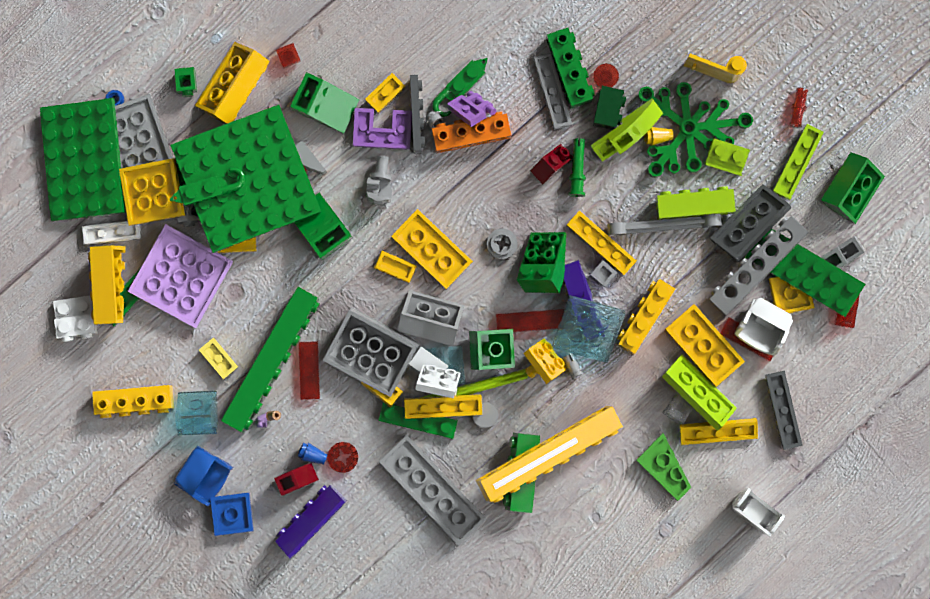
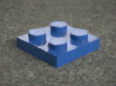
M250 492L210 497L215 536L254 531Z

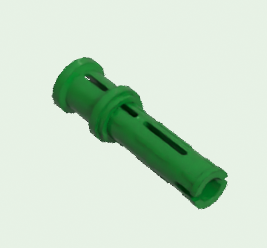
M578 138L573 139L572 174L569 176L571 186L570 192H568L570 197H585V192H583L584 181L586 180L583 174L585 139L581 138L580 146H578Z

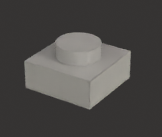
M602 261L590 276L605 288L617 272L605 261Z

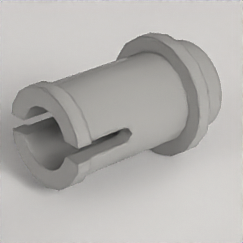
M574 353L562 358L568 368V375L572 379L583 374V369L579 367Z

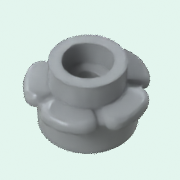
M434 111L430 112L426 116L425 124L431 128L441 124L443 118L440 116L441 113L439 111L436 113Z

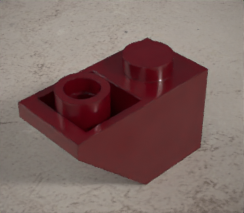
M560 144L542 157L530 172L543 185L570 162L573 156Z
M311 462L274 478L281 496H284L318 481L319 478Z

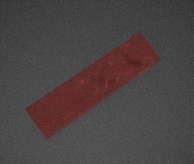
M572 308L496 314L497 330L513 329V332L574 328Z

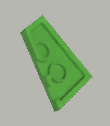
M662 433L636 461L679 501L689 491L691 485L664 433Z

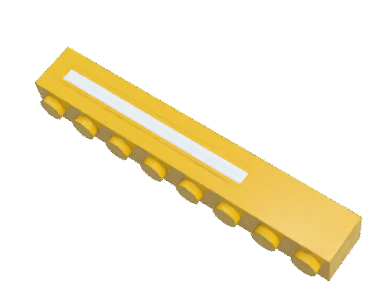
M605 406L475 481L485 500L496 503L504 498L503 495L506 493L518 491L520 485L525 482L529 484L537 479L536 476L539 474L551 472L553 466L567 463L570 460L569 457L574 454L578 456L586 451L585 448L588 446L600 444L602 438L614 436L618 433V429L623 426L613 406Z

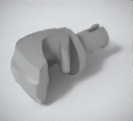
M377 156L376 171L370 173L367 179V200L376 205L390 203L392 198L390 184L392 177L387 174L389 160L387 156Z

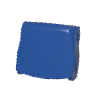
M197 445L179 471L173 484L202 504L210 506V497H215L228 478L230 470H233L234 467Z

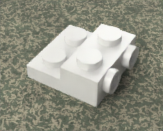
M90 296L53 301L57 339H62V342H69L74 340L73 337L81 336V339L93 338L92 334H98L97 325L94 324L91 317L93 301H91Z

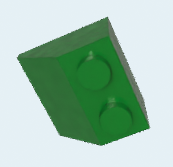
M513 329L469 331L471 370L515 368Z

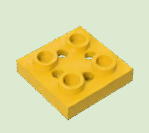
M545 338L523 353L531 363L525 369L528 377L534 378L539 374L546 384L567 369L564 361L558 357L552 345Z

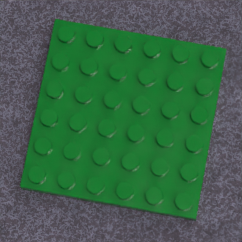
M280 105L170 145L185 184L214 176L222 177L227 185L236 183L239 180V175L236 172H230V168H238L245 175V183L239 190L194 203L212 253L321 213Z

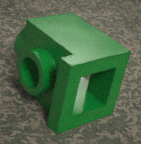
M195 68L174 69L176 92L182 94V97L193 96V93L197 92ZM190 81V86L185 87L184 83Z

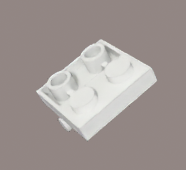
M423 365L416 390L454 398L457 393L461 373L452 369L437 368L434 365Z

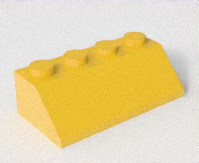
M234 42L195 106L225 124L233 122L270 61L254 49Z

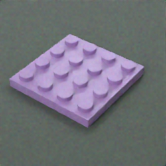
M165 224L128 292L197 328L233 261L217 252L212 253L210 248Z

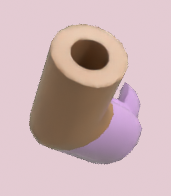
M268 411L259 415L256 418L257 427L266 428L267 421L279 420L281 413L279 411Z

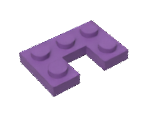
M355 108L353 147L410 150L412 111L393 110L392 129L373 128L374 109Z

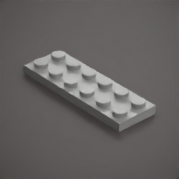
M408 435L379 461L458 546L487 520Z

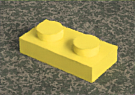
M212 338L199 349L223 379L227 378L238 368V365L215 338Z

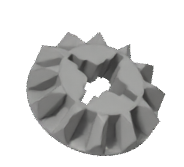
M508 229L494 230L487 239V249L492 256L498 259H507L517 249L516 236ZM503 236H505V243L510 246H504L500 252L499 245L494 242H500Z

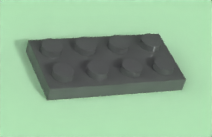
M762 184L710 239L739 262L791 209V206Z

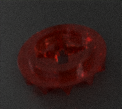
M339 442L330 448L328 463L336 472L346 473L357 465L358 452L352 444ZM340 449L344 454H351V456L346 458V466L342 460L335 461V459L340 457Z

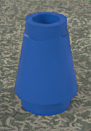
M308 442L307 444L302 443L297 457L301 458L302 461L324 465L328 454Z

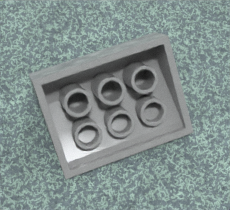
M351 308L323 361L391 397L420 344L366 314Z

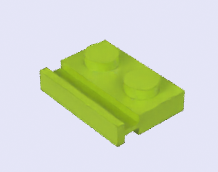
M713 138L704 164L741 176L750 149Z

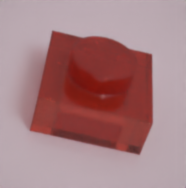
M294 43L276 50L283 69L301 62Z

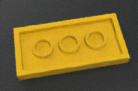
M418 209L391 236L446 290L473 262Z
M695 304L665 329L715 387L745 362Z

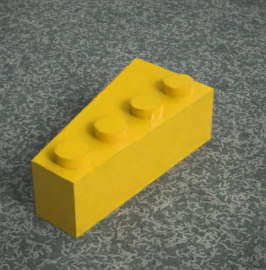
M126 246L90 247L88 260L91 263L89 279L92 282L90 298L93 301L91 317L94 324L123 323L124 298L120 296V292L124 288L121 272L125 270V262L121 259L122 253H125Z

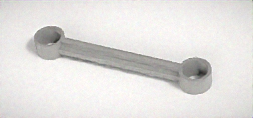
M710 214L699 217L629 223L616 222L607 224L608 236H621L680 229L715 228L722 226L721 214Z

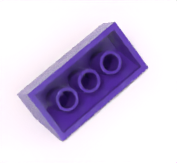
M324 485L317 492L319 497L315 501L311 499L303 507L305 511L301 515L297 513L290 520L292 525L288 529L284 527L276 535L278 539L275 542L290 559L347 502L332 485L328 487Z

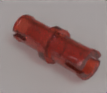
M796 88L795 100L791 105L790 126H793V124L797 128L802 126L803 114L807 109L805 104L808 89Z

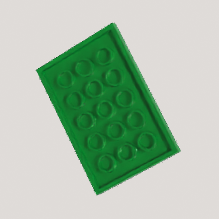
M114 98L40 107L51 221L126 213L119 171L121 169Z

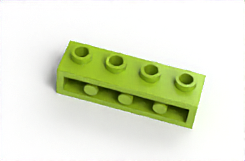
M728 186L717 187V190L709 191V188H700L698 192L691 193L690 190H680L679 194H671V191L660 192V195H657L655 198L657 220L699 217L710 214L728 215L736 212L734 189H728Z

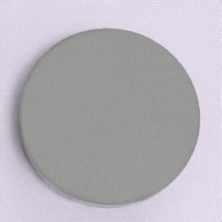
M488 402L482 403V415H473L474 422L482 428L493 426L498 419L496 407Z

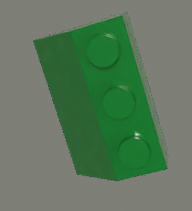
M850 152L821 201L832 211L856 224L885 176L868 158Z

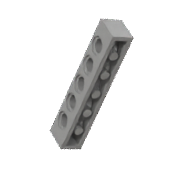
M786 216L778 224L780 228L776 232L772 230L765 237L767 241L762 246L758 244L751 251L753 255L748 260L745 258L739 263L738 271L735 274L731 272L724 279L726 283L722 287L718 285L710 293L712 295L710 300L725 315H728L809 233L793 216L789 218ZM784 231H788L791 235L788 242H782L780 239V234ZM770 245H774L777 248V253L774 256H769L766 252L767 247ZM756 259L763 261V267L760 270H756L753 267V262ZM742 273H747L750 277L749 282L746 284L741 283L739 280ZM730 286L736 290V294L732 298L726 295V289Z

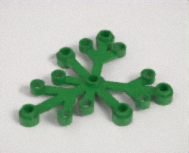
M681 82L676 87V94L681 99L683 118L671 110L669 88L662 87L659 90L658 95L662 100L661 102L654 97L652 88L642 87L638 93L639 100L646 103L653 98L663 112L661 116H667L679 125L680 132L671 145L658 147L652 145L647 149L648 156L652 158L658 154H663L658 161L652 162L649 165V175L654 178L661 176L664 171L663 166L668 159L670 161L668 166L669 172L672 174L679 172L680 165L677 161L676 149L685 138L688 152L686 169L690 173L698 172L702 163L696 157L694 138L701 142L707 151H709V148L706 146V142H712V139L707 138L700 130H707L717 139L724 142L726 139H729L731 144H734L732 137L725 135L717 128L739 126L742 129H747L753 124L752 115L742 113L738 118L717 120L721 113L729 108L728 100L721 99L717 104V108L706 122L697 123L710 110L711 106L707 101L701 102L698 110L691 118L688 96L691 94L692 88L689 83ZM685 88L686 94L680 93V89ZM666 90L668 95L662 96L661 91ZM644 92L648 93L649 98H643L642 94ZM725 102L726 108H721L720 103ZM701 105H707L708 109L702 110ZM741 119H747L748 124H742ZM690 125L691 131H686L685 126ZM654 148L656 154L652 155L649 150ZM691 162H694L696 164L695 169H692L690 167ZM671 165H676L677 171H672ZM657 167L659 172L653 173L652 168Z

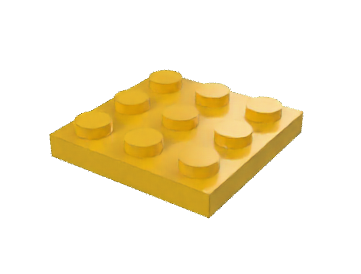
M175 158L119 169L129 226L185 216L183 204L170 201V198L179 190L180 186Z

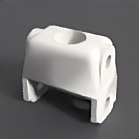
M762 298L753 299L739 323L735 335L749 346L763 353L775 356L787 338L793 322L792 316Z
M749 488L741 491L732 502L733 506L731 508L735 513L767 536H771L785 517V515L780 514L751 492Z

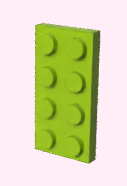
M683 355L679 356L662 375L666 382L717 431L723 427L737 409Z

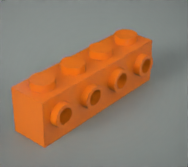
M496 112L491 117H486L472 127L460 119L454 121L452 125L441 123L432 128L437 154L511 139L512 136L507 113L502 114V112Z

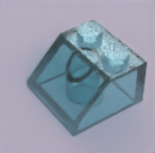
M217 391L178 392L175 415L178 436L217 434Z

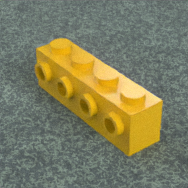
M658 279L656 282L652 281L647 289L650 293L646 298L642 297L637 305L640 309L636 315L632 313L627 321L629 324L626 331L622 329L617 337V340H619L617 346L632 355L637 352L675 291L674 287L661 279Z
M172 385L92 392L94 415H100V418H112L111 414L119 413V417L131 416V412H138V415L150 414L151 410H157V413H169V409H174Z

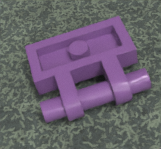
M472 91L467 93V98L460 95L447 103L448 110L471 127L485 119L486 113L491 115L496 113V109L491 102L483 100L480 94Z

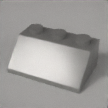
M409 290L397 331L453 346L465 305Z

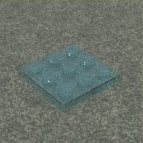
M570 295L552 348L608 363L625 317V310Z

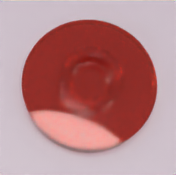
M605 63L595 69L593 79L600 88L602 86L612 88L619 79V73L613 65Z

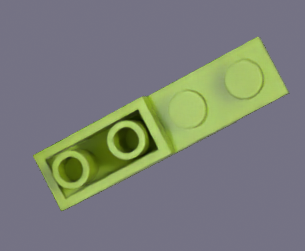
M653 98L624 117L621 120L622 124L592 144V149L602 162L616 152L622 154L652 128L663 112Z

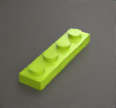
M809 124L805 125L773 189L774 193L787 200L791 199L824 133L823 131Z

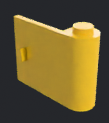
M690 53L683 66L732 84L738 81L746 70L747 64L741 56H733L725 66Z

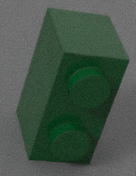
M607 86L601 87L593 126L614 130L617 125H621L623 115L619 113L621 107H625L627 97L623 96L624 90Z

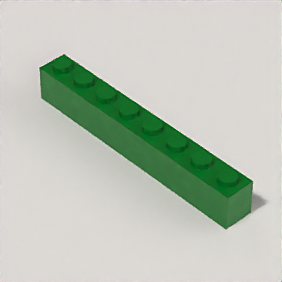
M297 287L223 416L222 422L240 432L249 430L253 423V420H251L254 413L258 414L263 405L260 402L272 390L270 385L273 379L277 380L282 372L280 370L283 362L285 364L288 362L291 356L289 351L292 346L296 347L299 343L301 330H306L311 321L308 319L312 312L315 314L319 308L318 297Z

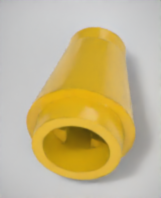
M652 127L644 135L645 144H650L651 146L673 140V131L667 128Z

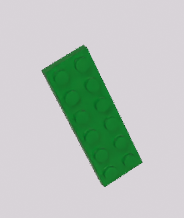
M771 229V230L748 252V254L746 255L745 258L749 259V258L753 255V254L751 253V251H752L758 244H760V245L762 246V245L767 241V240L765 239V237H766L772 230H773L774 232H776V230ZM780 234V239L782 242H788L790 240L786 236ZM799 244L770 272L846 317L866 285ZM770 245L767 247L766 252L769 256H774L777 253V248L774 245ZM761 259L754 260L753 263L763 267Z

